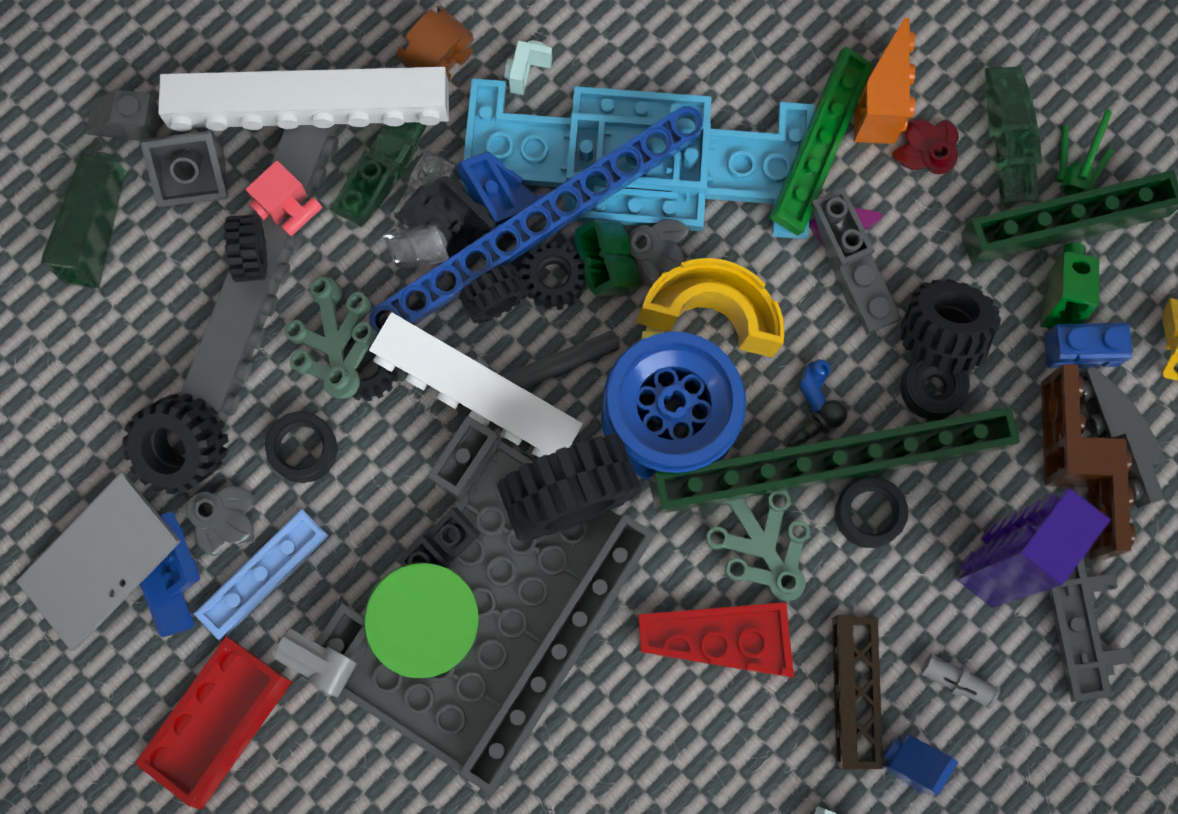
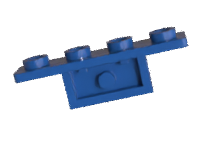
M174 512L161 514L160 517L181 542L140 583L145 600L161 637L184 632L194 627L195 624L184 599L183 592L200 580L197 564L191 557L184 539L183 529L178 524Z

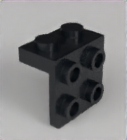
M442 176L419 186L394 216L442 263L460 252L471 238L489 233L496 227V223L491 219L488 209L479 203H475L465 193V187L458 180L447 176Z

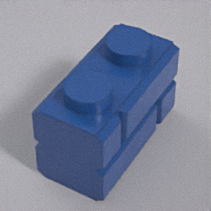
M1128 323L1056 324L1045 334L1044 341L1048 369L1059 368L1063 364L1078 365V368L1099 367L1101 365L1103 367H1119L1132 358L1130 327Z

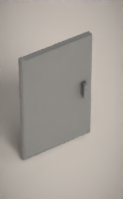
M121 471L17 579L16 583L23 589L70 651H75L181 541L130 481L126 473Z

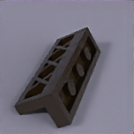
M837 615L832 618L836 769H883L878 617ZM853 626H869V642L859 651L854 646ZM868 649L870 652V661L864 656ZM859 659L870 669V680L862 688L855 683V663ZM870 686L871 698L865 693ZM860 697L871 706L872 717L863 726L856 721V701ZM871 725L872 736L866 731ZM861 735L873 745V761H858L857 740Z

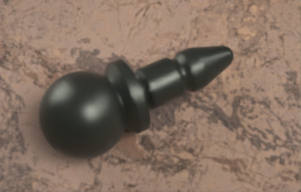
M838 400L826 401L819 413L814 412L811 414L813 421L803 426L802 430L795 432L789 440L788 446L791 448L803 445L808 439H812L820 433V431L826 435L830 432V428L842 426L848 415L845 405Z

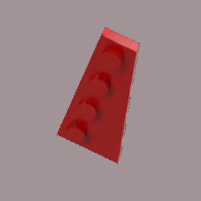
M786 602L638 614L641 653L794 678Z

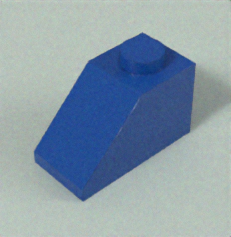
M901 735L899 739L894 737L883 753V756L887 758L883 768L919 793L939 795L958 764V761L911 735Z

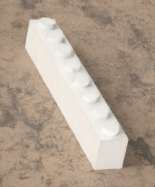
M445 67L160 74L158 114L168 129L171 128L180 132L190 131L192 128H208L214 131H222L227 129V127H243L249 130H258L263 126L294 129L298 125H314L319 128H329L334 124L365 127L369 123L401 126L405 122L436 125L442 121H449V82Z

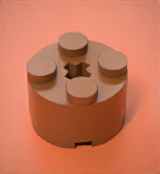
M439 5L437 6V13L432 9L429 10L410 29L405 37L410 43L406 50L399 47L396 59L406 68L445 67L449 81L451 77L450 69L456 63L462 66L471 57L474 51L470 47L474 40L473 33Z

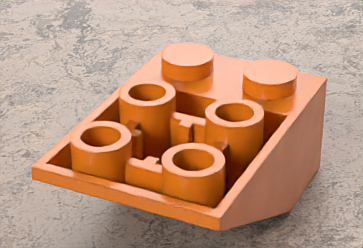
M904 17L863 89L854 110V142L895 144L900 133L906 131L908 119L914 116L915 97L910 96V85H913L915 79V64H910V53H913L915 46V32L910 31V18Z

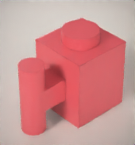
M278 161L273 163L245 189L252 200L248 204L249 207L263 221L268 217L278 225L288 215L290 216L281 226L290 237L322 209L320 203L313 197L303 206L300 205L308 198L305 189Z

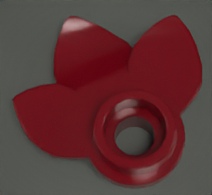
M923 119L907 121L905 135L908 143L895 149L892 152L893 158L899 164L911 170L927 167L934 174L949 172L958 161V151L955 145L959 135L956 127L948 120L939 122L935 127ZM937 154H943V155H945V156H943V157H938V156H936V155H937Z

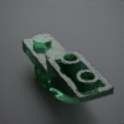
M1020 66L986 68L985 83L989 137H995L1000 204L1038 201L1036 165L1042 163V154L1035 109L1026 79Z
M405 122L401 126H388L384 124L370 150L363 151L331 206L330 211L362 228L378 210L403 175L418 150L417 143L427 125H423L420 122Z

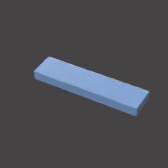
M301 509L193 614L218 640L222 641L329 535Z

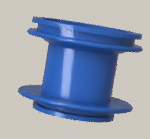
M685 332L655 334L629 347L616 360L610 370L604 387L601 423L604 437L613 434L614 436L619 435L636 475L644 480L649 481V478L655 472L660 471L670 473L695 471L715 461L723 460L739 435L746 414L744 384L736 366L728 355L714 343L703 337ZM673 382V384L668 387H663L659 383ZM684 386L690 388L695 394H690L685 390ZM650 394L654 398V403L650 406L641 404L639 399ZM672 398L677 399L683 406L678 407L676 412H670L664 406V404H669ZM700 407L705 414V418L702 420L696 419L692 415V409ZM651 419H656L660 421L662 428L659 431L653 432L648 429L646 423ZM674 427H685L688 431V436L682 439L677 438L673 433Z

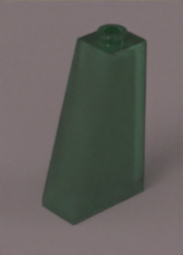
M95 152L94 155L80 154L44 249L41 263L64 284L100 289L126 173L121 164L111 154L105 152Z

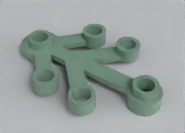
M318 277L312 282L310 292L312 299L320 306L325 337L310 331L299 320H293L286 326L285 336L294 344H305L327 354L330 367L315 362L314 357L305 350H298L291 356L290 366L299 374H310L323 380L325 391L333 398L346 399L357 392L360 379L356 369L369 346L373 344L378 335L377 330L369 323H360L363 316L367 315L371 310L372 303L361 292L351 294L346 302L349 313L339 328L335 305L342 298V287L330 277ZM362 301L361 305L356 308L357 304ZM368 331L367 335L362 338L363 334ZM353 337L356 342L345 358L344 349L350 338ZM305 359V362L300 366L301 361Z
M786 491L771 493L768 496L767 505L769 511L764 531L744 499L720 503L731 507L750 539L728 534L722 527H713L706 534L705 540L708 547L713 550L724 548L760 557L770 570L748 567L743 559L734 558L725 567V574L728 579L732 581L746 580L769 586L772 595L781 601H793L800 597L804 592L806 582L803 573L798 569L803 542L810 536L808 524L797 520L787 528V537L790 541L784 563L775 550L783 513L790 505L789 494ZM773 496H782L785 500V505L783 507H776L772 502ZM793 527H802L805 532L804 537L801 539L794 537L792 534ZM714 532L721 533L724 538L723 543L720 545L712 543L710 539L711 534ZM738 563L742 566L743 574L741 576L731 574L730 566L732 564ZM783 576H789L793 579L794 585L792 589H785L781 585Z

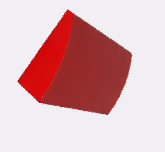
M226 636L135 764L187 806L202 810L292 681Z

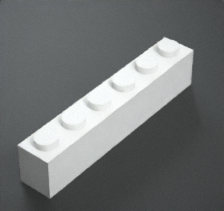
M392 312L369 351L376 354L373 362L391 372L397 366L408 373L405 378L406 381L422 390L426 388L427 384L440 391L437 399L455 409L459 403L472 410L469 414L470 417L488 427L490 422L497 424L503 428L500 435L517 445L523 439L535 446L532 454L537 457L545 454L550 455L556 452L555 450L565 446L566 448L570 447L583 425L580 421Z

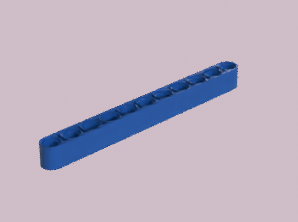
M683 106L676 109L377 305L370 313L369 324L379 334L381 330L379 319L386 312H393L413 325L424 320L459 297L460 292H463V288L471 285L470 282L474 279L481 278L482 274L485 272L488 274L496 267L500 269L502 265L509 264L692 144L699 137L703 126L701 113L691 106ZM682 118H688L694 122L695 130L691 133L680 132L676 122ZM651 138H660L664 141L666 149L660 153H653L647 148L646 142ZM622 157L632 158L636 163V168L629 173L621 172L616 166L617 161ZM599 176L605 180L607 185L603 191L595 193L587 188V181L591 177ZM563 196H571L576 200L577 205L570 212H562L556 206L557 201ZM534 215H541L547 221L546 227L539 232L530 231L527 228L528 219ZM505 234H510L517 239L515 248L509 252H503L497 247L499 238ZM474 254H482L487 259L485 267L478 272L471 271L468 268V260ZM446 273L454 274L456 277V285L450 291H442L438 286L439 278ZM415 293H423L426 297L425 307L419 311H412L409 307V299Z

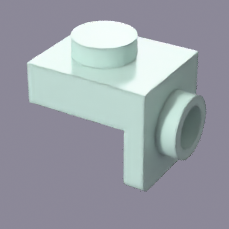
M518 41L514 59L508 58L504 78L509 80L510 93L524 95L531 65L551 68V47H547L539 41Z

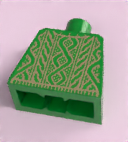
M1071 242L1064 245L1063 253L1049 271L1040 327L1052 329L1056 324H1083L1099 305V260L1096 257L1085 255L1086 247L1083 244Z

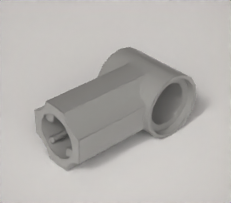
M289 629L282 637L273 656L280 663L308 677V682L337 698L357 665V662L330 647L324 648L293 629Z

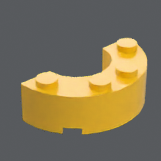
M699 258L682 262L680 266L662 274L650 288L635 322L670 332L676 319L685 311L697 307L711 308L724 314L733 323L738 334L739 350L773 358L784 343V321L777 300L774 301L765 289L766 284L745 267L716 258Z

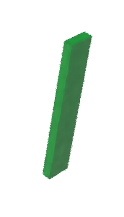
M847 46L840 50L769 216V219L797 236L802 234L813 211L811 202L819 197L873 66L871 62Z

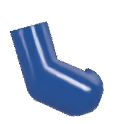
M823 359L810 362L805 367L799 383L800 390L813 413H819L821 407L827 401L821 388L831 369L828 362Z

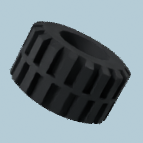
M940 279L932 280L931 283L925 282L920 285L919 289L916 288L914 290L900 328V339L903 340L902 345L905 350L911 351L910 355L915 360L920 359L923 361L922 364L927 367L933 366L938 371L943 372L951 370L952 373H960L962 369L968 372L974 370L975 366H980L987 358L1001 323V317L998 316L1000 311L997 306L992 305L994 301L989 296H984L982 294L983 291L978 288H972L967 283H958L946 279V281H941Z
M178 393L170 394L144 407L131 417L132 421L127 423L124 429L128 433V435L123 437L122 445L128 448L124 452L125 460H130L133 465L129 467L132 473L138 472L141 476L139 481L145 486L151 483L152 490L157 492L165 489L167 494H176L179 491L184 493L220 469L223 464L222 459L227 456L228 449L223 447V445L229 442L228 434L222 433V429L226 426L223 420L218 421L215 415L218 412L213 407L209 409L205 407L206 401L201 398L193 401L192 395L186 393L181 396ZM167 429L177 434L182 440L186 450V458L177 454L169 445L166 435Z

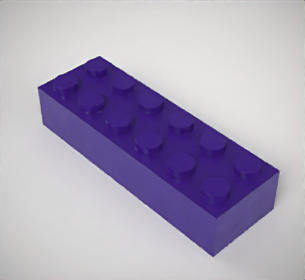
M1070 488L1057 495L1051 492L1043 501L1038 499L1031 507L1026 505L1019 513L1016 511L1012 513L1008 519L1004 517L998 524L992 523L980 539L984 542L983 546L976 553L971 551L960 564L959 568L963 572L957 581L992 608L1062 586L1111 519Z

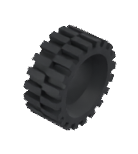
M607 435L603 438L598 436L587 442L585 440L576 442L568 448L566 446L562 447L550 455L545 454L536 458V461L532 463H526L518 467L519 470L505 475L506 478L498 482L497 488L517 540L527 541L531 538L533 540L544 535L555 534L560 530H567L579 523L583 524L592 520L591 518L604 515L609 510L624 505V502L634 499L636 495L641 493V485L619 435Z

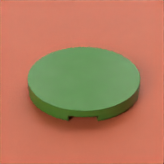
M410 563L390 571L371 591L364 614L363 626L365 637L376 658L393 672L411 678L434 677L456 666L472 647L478 630V608L474 595L468 585L453 571L431 563Z

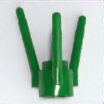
M1110 109L1104 112L1085 161H1075L1068 168L1069 126L1066 124L1062 126L1060 165L1056 181L1062 183L1061 190L1066 194L1072 195L1093 190L1097 179L1112 156L1113 149H1107L1093 171L1091 165L1112 114Z

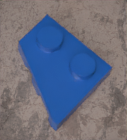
M489 151L460 161L455 168L475 203H479L488 209L491 219L496 223V226L503 224L545 196L542 193L536 196L522 185L523 178L513 170L507 169L502 161Z

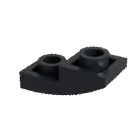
M457 507L451 508L427 534L421 535L397 562L401 566L418 562L436 564L447 568L481 533Z

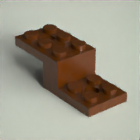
M1063 364L1041 381L1044 486L1088 488V503L1111 519L1090 547V558L1106 560L1132 551L1131 546L1135 542V527L1130 523V508L1133 505L1134 494L1132 488L1128 486V472L1131 469L1132 456L1131 452L1127 450L1126 439L1081 437L1085 430V415L1083 412H1080V398L1084 391V381L1079 376L1078 365Z

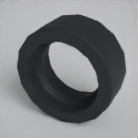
M303 411L288 413L276 420L267 432L265 441L266 457L273 469L289 481L298 483L317 481L326 475L334 465L338 452L336 436L325 420L314 413ZM302 426L312 428L322 438L323 450L317 462L309 467L296 468L290 466L281 455L282 439L286 433L294 428Z
M865 477L854 481L840 494L835 505V520L839 531L849 542L861 548H877L890 543L902 533L908 520V505L904 494L894 483L882 477ZM867 491L883 495L889 501L892 508V520L889 526L877 534H869L859 530L853 524L850 516V506L854 498Z

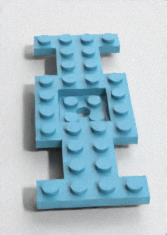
M472 78L463 160L489 151L502 161L507 169L513 170L523 178L522 185L559 187L676 109L683 106H691L696 108L703 118V126L699 137L692 144L573 222L588 223L596 219L620 222L624 226L638 227L647 225L653 227L663 219H673L684 223L690 228V231H703L705 199L773 204L774 207L814 113L815 104L780 102L778 107L777 134L711 129V96L574 86L571 118L504 113L506 81ZM682 118L676 122L680 132L691 133L695 130L694 122L688 118ZM651 138L646 142L647 148L653 153H660L666 149L664 141L660 138ZM622 157L617 161L616 166L621 172L629 173L636 168V163L632 158ZM599 176L591 177L586 183L587 188L595 193L601 192L606 188L600 186L607 185L605 180ZM461 179V184L465 187L466 190L465 193L473 200L471 194L469 193L468 189L466 188L464 182ZM565 196L564 212H570L576 207L577 202L573 197ZM809 221L804 232L798 236L776 222H772V237L807 239L809 235Z

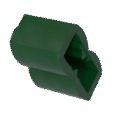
M593 219L575 229L576 249L581 259L585 262V279L594 295L621 297L639 288V271L635 261L629 255V238L620 222Z

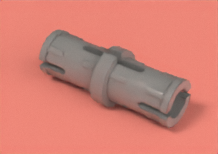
M932 653L925 660L921 675L950 688V693L956 696L962 694L986 706L988 709H991L998 699L1000 687L970 674L971 670L965 666L958 668Z

